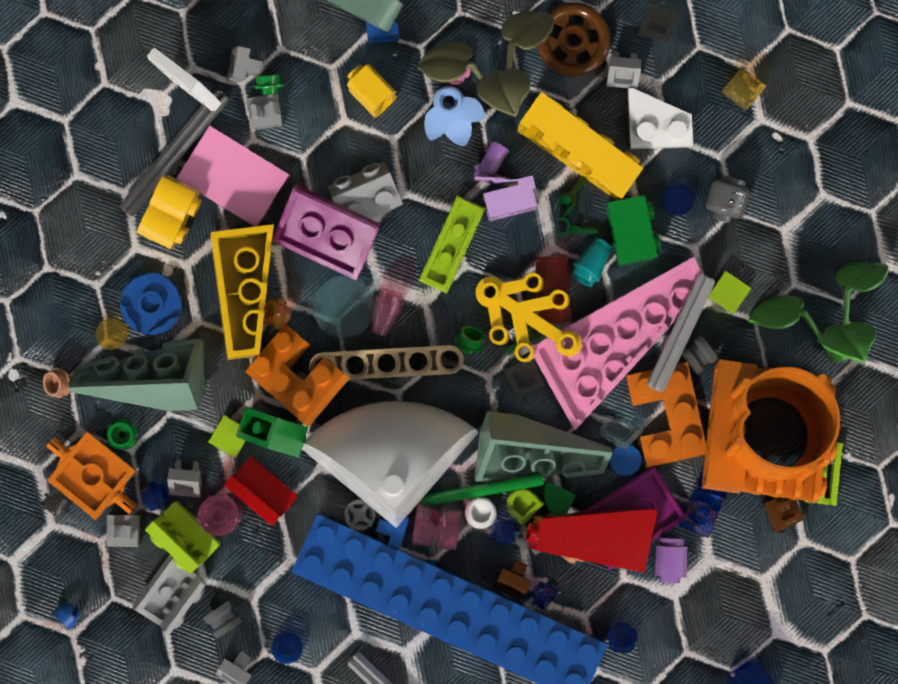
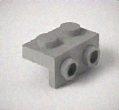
M385 162L369 164L361 172L352 176H341L328 186L335 203L370 219L403 205Z
M169 555L132 607L138 613L158 624L169 635L174 628H178L183 623L186 612L192 603H196L202 597L206 583L199 573L194 571L190 574L188 571L178 568L173 562L172 556Z

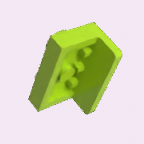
M178 501L172 503L161 516L152 521L145 529L150 535L151 541L157 547L164 548L172 556V560L178 568L188 571L190 574L200 567L220 546V541Z

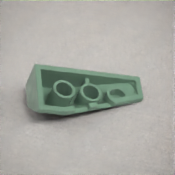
M202 339L171 340L162 343L163 348L145 352L144 348L134 350L133 356L117 360L116 357L111 356L77 365L68 388L72 393L165 411L198 410L205 389Z
M487 411L479 433L475 482L488 483L538 473L543 474L544 480L546 475L562 474L566 478L604 474L613 451L611 447L520 415Z

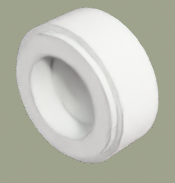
M485 497L474 498L466 506V519L475 528H487L496 519V507L491 500Z

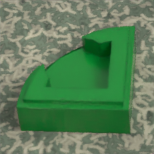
M548 481L546 483L544 491L545 502L550 513H568L576 494Z

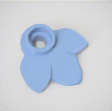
M444 86L435 93L433 98L434 107L425 115L424 126L430 141L439 138L445 133L453 143L466 146L471 137V123L484 120L485 113L482 105L475 98L464 97L456 87ZM446 97H452L455 101V104L450 108L443 105V100Z

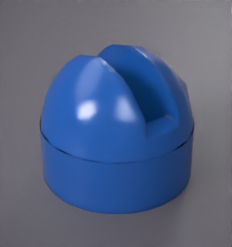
M69 602L60 604L51 613L69 630L73 628L79 619V609Z

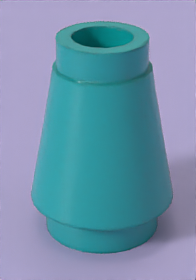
M596 238L572 265L574 269L571 275L586 286L592 287L595 282H599L609 252L612 249L611 245L602 239Z

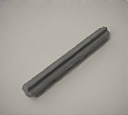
M215 89L212 92L221 102L217 110L211 111L202 104L120 203V208L130 216L136 214L155 191L161 177L169 174L227 104L229 98L221 90Z

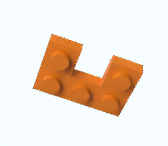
M284 324L245 372L295 417L309 427L348 381L349 377L323 357L307 378L302 380L290 368L310 344Z
M688 362L676 365L663 392L654 390L647 385L653 370L627 375L626 380L632 406L663 400L669 426L668 431L639 437L645 466L652 467L705 455L706 442Z

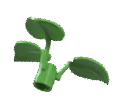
M861 261L848 264L838 271L836 282L839 286L846 287L842 325L833 324L826 327L824 333L820 332L806 310H802L804 301L799 297L790 295L777 296L764 301L754 309L748 321L749 323H755L769 329H783L794 325L799 321L800 317H803L817 336L818 343H821L825 348L829 361L837 363L851 359L865 363L868 352L875 341L876 331L873 326L866 323H849L850 295L854 289L859 292H868L878 287L888 275V265L879 262Z

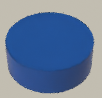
M622 444L612 450L613 453L609 463L614 472L619 475L629 476L638 471L641 466V455L634 446Z

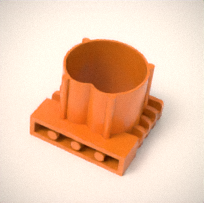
M719 359L714 366L701 488L731 493L747 492L754 495L762 494L776 498H789L790 500H805L812 503L819 501L820 496L825 495L827 488V478L823 477V468L830 463V460L835 459L837 451L836 440L840 430V411L835 399L836 386L831 384L832 377L825 374L815 376L808 371L794 367L764 369L757 368L756 364ZM765 398L778 399L791 405L801 415L807 429V445L803 455L793 466L784 467L772 464L757 455L744 439L746 433L744 422L751 414L747 406L751 402Z

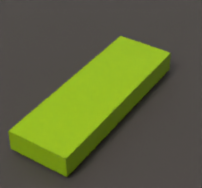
M457 195L419 278V282L446 294L448 293L486 208Z

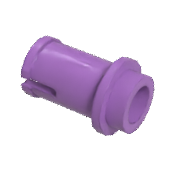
M492 141L480 164L474 166L476 169L474 175L476 177H497L495 173L505 156L508 155L509 150L501 144Z

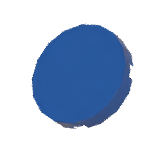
M144 273L134 277L125 285L120 301L122 316L132 329L140 333L158 335L169 331L178 322L182 314L183 298L179 287L170 278L159 273Z

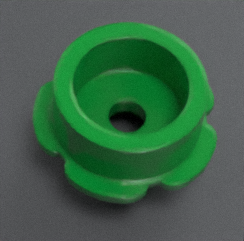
M281 74L256 76V85L253 87L254 89H260V95L278 94V87H283L284 83H281Z
M466 325L454 335V341L458 349L465 354L479 353L483 349L484 335L478 328Z
M119 419L115 421V424L108 427L106 435L109 439V444L114 449L120 450L124 448L127 450L134 446L136 442L135 437H137L138 432L134 424H129L128 420ZM120 432L125 433L124 438H121L119 436Z

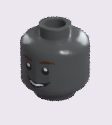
M722 175L721 179H716L711 183L705 206L708 210L714 212L713 219L730 224L732 218L740 219L744 216L751 195L750 190L745 187V181Z

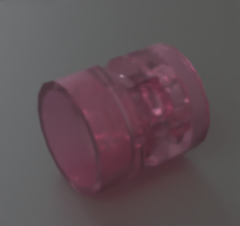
M220 493L208 497L202 502L198 511L200 526L205 532L213 536H223L233 532L243 520L241 503L230 494Z
M418 504L412 544L430 546L434 542L437 543L439 548L456 550L461 510L443 508L439 512L435 506Z

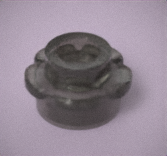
M54 492L52 495L44 494L46 498L40 505L59 520L65 513L69 514V511L66 509L69 502L57 492Z

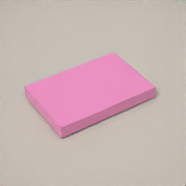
M209 125L176 179L200 190V194L256 227L260 225L290 175Z

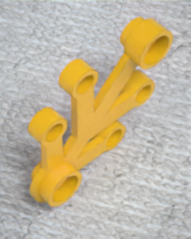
M529 273L524 279L506 283L496 277H486L476 287V298L481 305L488 307L492 327L489 332V338L492 343L504 345L510 337L509 331L503 325L501 307H503L512 315L517 341L515 356L519 361L530 362L535 357V349L530 344L527 324L554 341L557 350L562 355L572 357L580 353L583 347L580 335L573 331L562 332L533 313L551 308L565 309L570 302L569 295L566 292L555 290L550 296L517 302L508 295L526 290L534 293L539 292L544 286V280L540 275ZM532 277H537L539 280L536 288L529 287L528 282ZM493 286L496 294L492 298H488L486 290L488 287ZM558 294H563L565 301L562 305L557 306L554 298ZM497 330L504 332V338L501 341L495 340L494 334ZM572 338V348L565 349L563 347L564 339ZM523 347H528L530 355L523 359L520 356V350Z

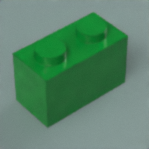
M645 195L608 202L606 204V211L618 266L657 258V251H661V243L658 232H652L650 221L655 220L652 202H646Z
M245 407L236 437L264 448L299 458L301 449L304 447L303 442L306 440L308 427Z

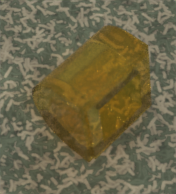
M741 67L722 90V93L746 111L766 85Z

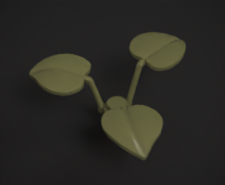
M523 11L510 16L504 22L501 29L502 36L505 40L511 41L508 44L506 70L504 71L493 70L488 75L483 76L475 63L469 61L473 55L471 47L460 42H447L432 48L421 58L417 67L427 77L438 82L455 81L466 73L467 68H470L479 79L477 84L478 96L494 109L516 117L523 100L530 90L531 81L526 72L512 68L514 48L518 45L521 49L530 50L542 44L553 29V15L546 12Z

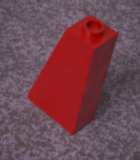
M632 507L534 516L533 523L530 522L527 527L526 541L529 542L528 548L535 551L645 573L658 510L647 507Z

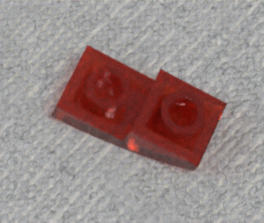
M567 255L536 257V274L540 275L544 280V286L537 292V297L550 296L553 291L562 290L570 298L569 287L571 283ZM536 277V284L538 286L539 280ZM558 294L554 298L557 306L562 305L565 301L563 294ZM571 299L565 309L551 308L539 311V317L549 323L571 322L573 319Z

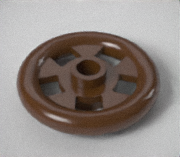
M566 3L550 10L548 13L553 15L554 24L563 29L560 31L558 39L548 36L542 44L537 46L538 53L543 62L554 72L568 77L584 76L596 70L606 59L611 45L610 30L603 16L592 7L581 3ZM569 16H582V26L577 24L569 25ZM596 29L598 42L589 43L587 31ZM571 35H575L579 39V43L575 46L570 45L567 41V38ZM557 47H560L568 55L563 61L558 60L552 53ZM587 50L591 58L579 64L575 56Z

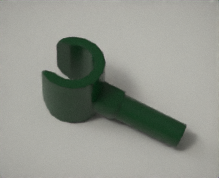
M581 176L568 194L564 193L558 197L553 208L554 212L558 206H565L568 210L564 217L568 218L571 215L576 204L575 199L588 181L585 177Z
M565 217L555 219L557 222H566L568 226L564 232L554 231L560 237H566L570 233L597 235L598 233L597 227L571 224Z
M530 325L527 327L530 341L538 342L545 337L543 334L540 337L533 336L531 332L532 327ZM517 341L505 348L508 355L515 351Z

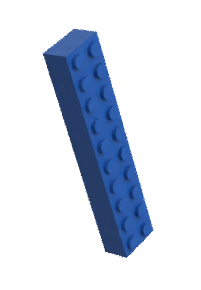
M322 513L316 515L291 571L293 574L538 684H591L608 645L598 637L402 549L388 546V543L362 531L354 530L348 525Z

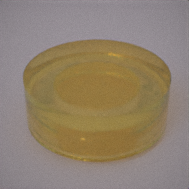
M106 319L96 329V340L105 349H120L128 340V329L120 320Z

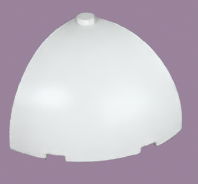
M385 401L356 407L332 418L316 429L303 442L304 447L302 450L397 528L475 438L478 430L461 418L434 406L407 401Z

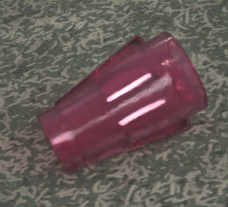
M380 288L379 293L375 294L371 332L382 336H389L405 304L402 302L403 294Z

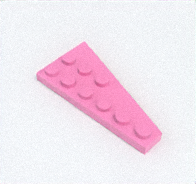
M694 257L561 330L562 332L573 331L582 338L583 347L576 356L568 357L562 355L557 350L556 343L549 338L533 346L535 349L534 359L574 431L678 318L697 276L703 274ZM572 338L564 339L563 347L565 349L572 348Z

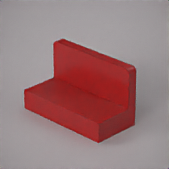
M249 457L236 474L232 475L224 484L227 489L271 526L276 524L298 497L293 490L253 457Z

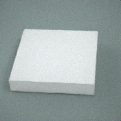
M153 48L147 55L148 59L171 81L208 109L216 111L221 105V102L196 78L156 48Z

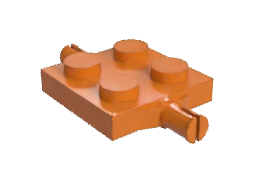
M87 431L79 442L70 448H67L56 437L50 441L52 443H48L46 447L61 459L57 469L47 481L92 518L98 520L103 512L114 503L119 505L128 514L136 508L138 504L123 492L137 470L92 433Z

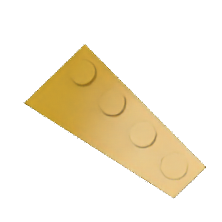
M541 92L520 121L517 132L579 175L585 177L589 182L615 200H622L643 170V167L639 165L640 160L626 150L624 153L613 146L615 143L609 137L602 133L597 134L588 127L589 124L576 115H572L557 101Z
M274 224L217 231L210 234L227 360L254 357L260 354Z

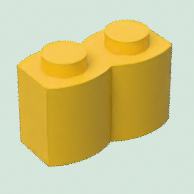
M359 64L347 76L350 79L347 84L349 92L374 118L379 117L397 98L395 95L396 91L370 64H366L364 67Z
M169 175L162 176L140 222L137 233L169 249L176 247L177 244L182 245L189 232V228L185 227L189 216L194 217L197 214L202 200L198 199L200 190Z

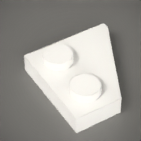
M628 88L630 150L693 147L692 114L639 90Z

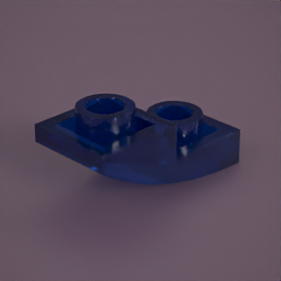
M703 465L679 526L708 538L713 531L720 507L725 502L728 492L701 488Z

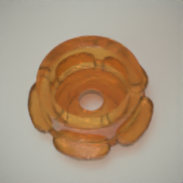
M279 298L278 301L269 300L264 308V322L275 327V329H281L284 324L289 322L291 317L290 307L286 306L287 303L284 299Z

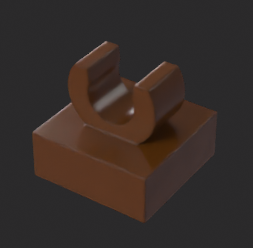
M775 497L762 503L774 532H779L805 520L796 500Z
M516 560L510 571L503 568L498 574L493 587L522 600L532 582L523 578L528 565Z

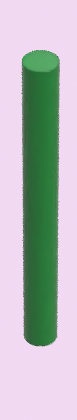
M538 473L427 493L419 501L420 507L544 485L543 474Z

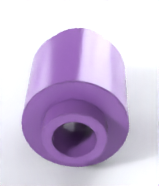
M659 538V545H656L655 576H661V582L680 583V577H687L688 547L684 546V538Z

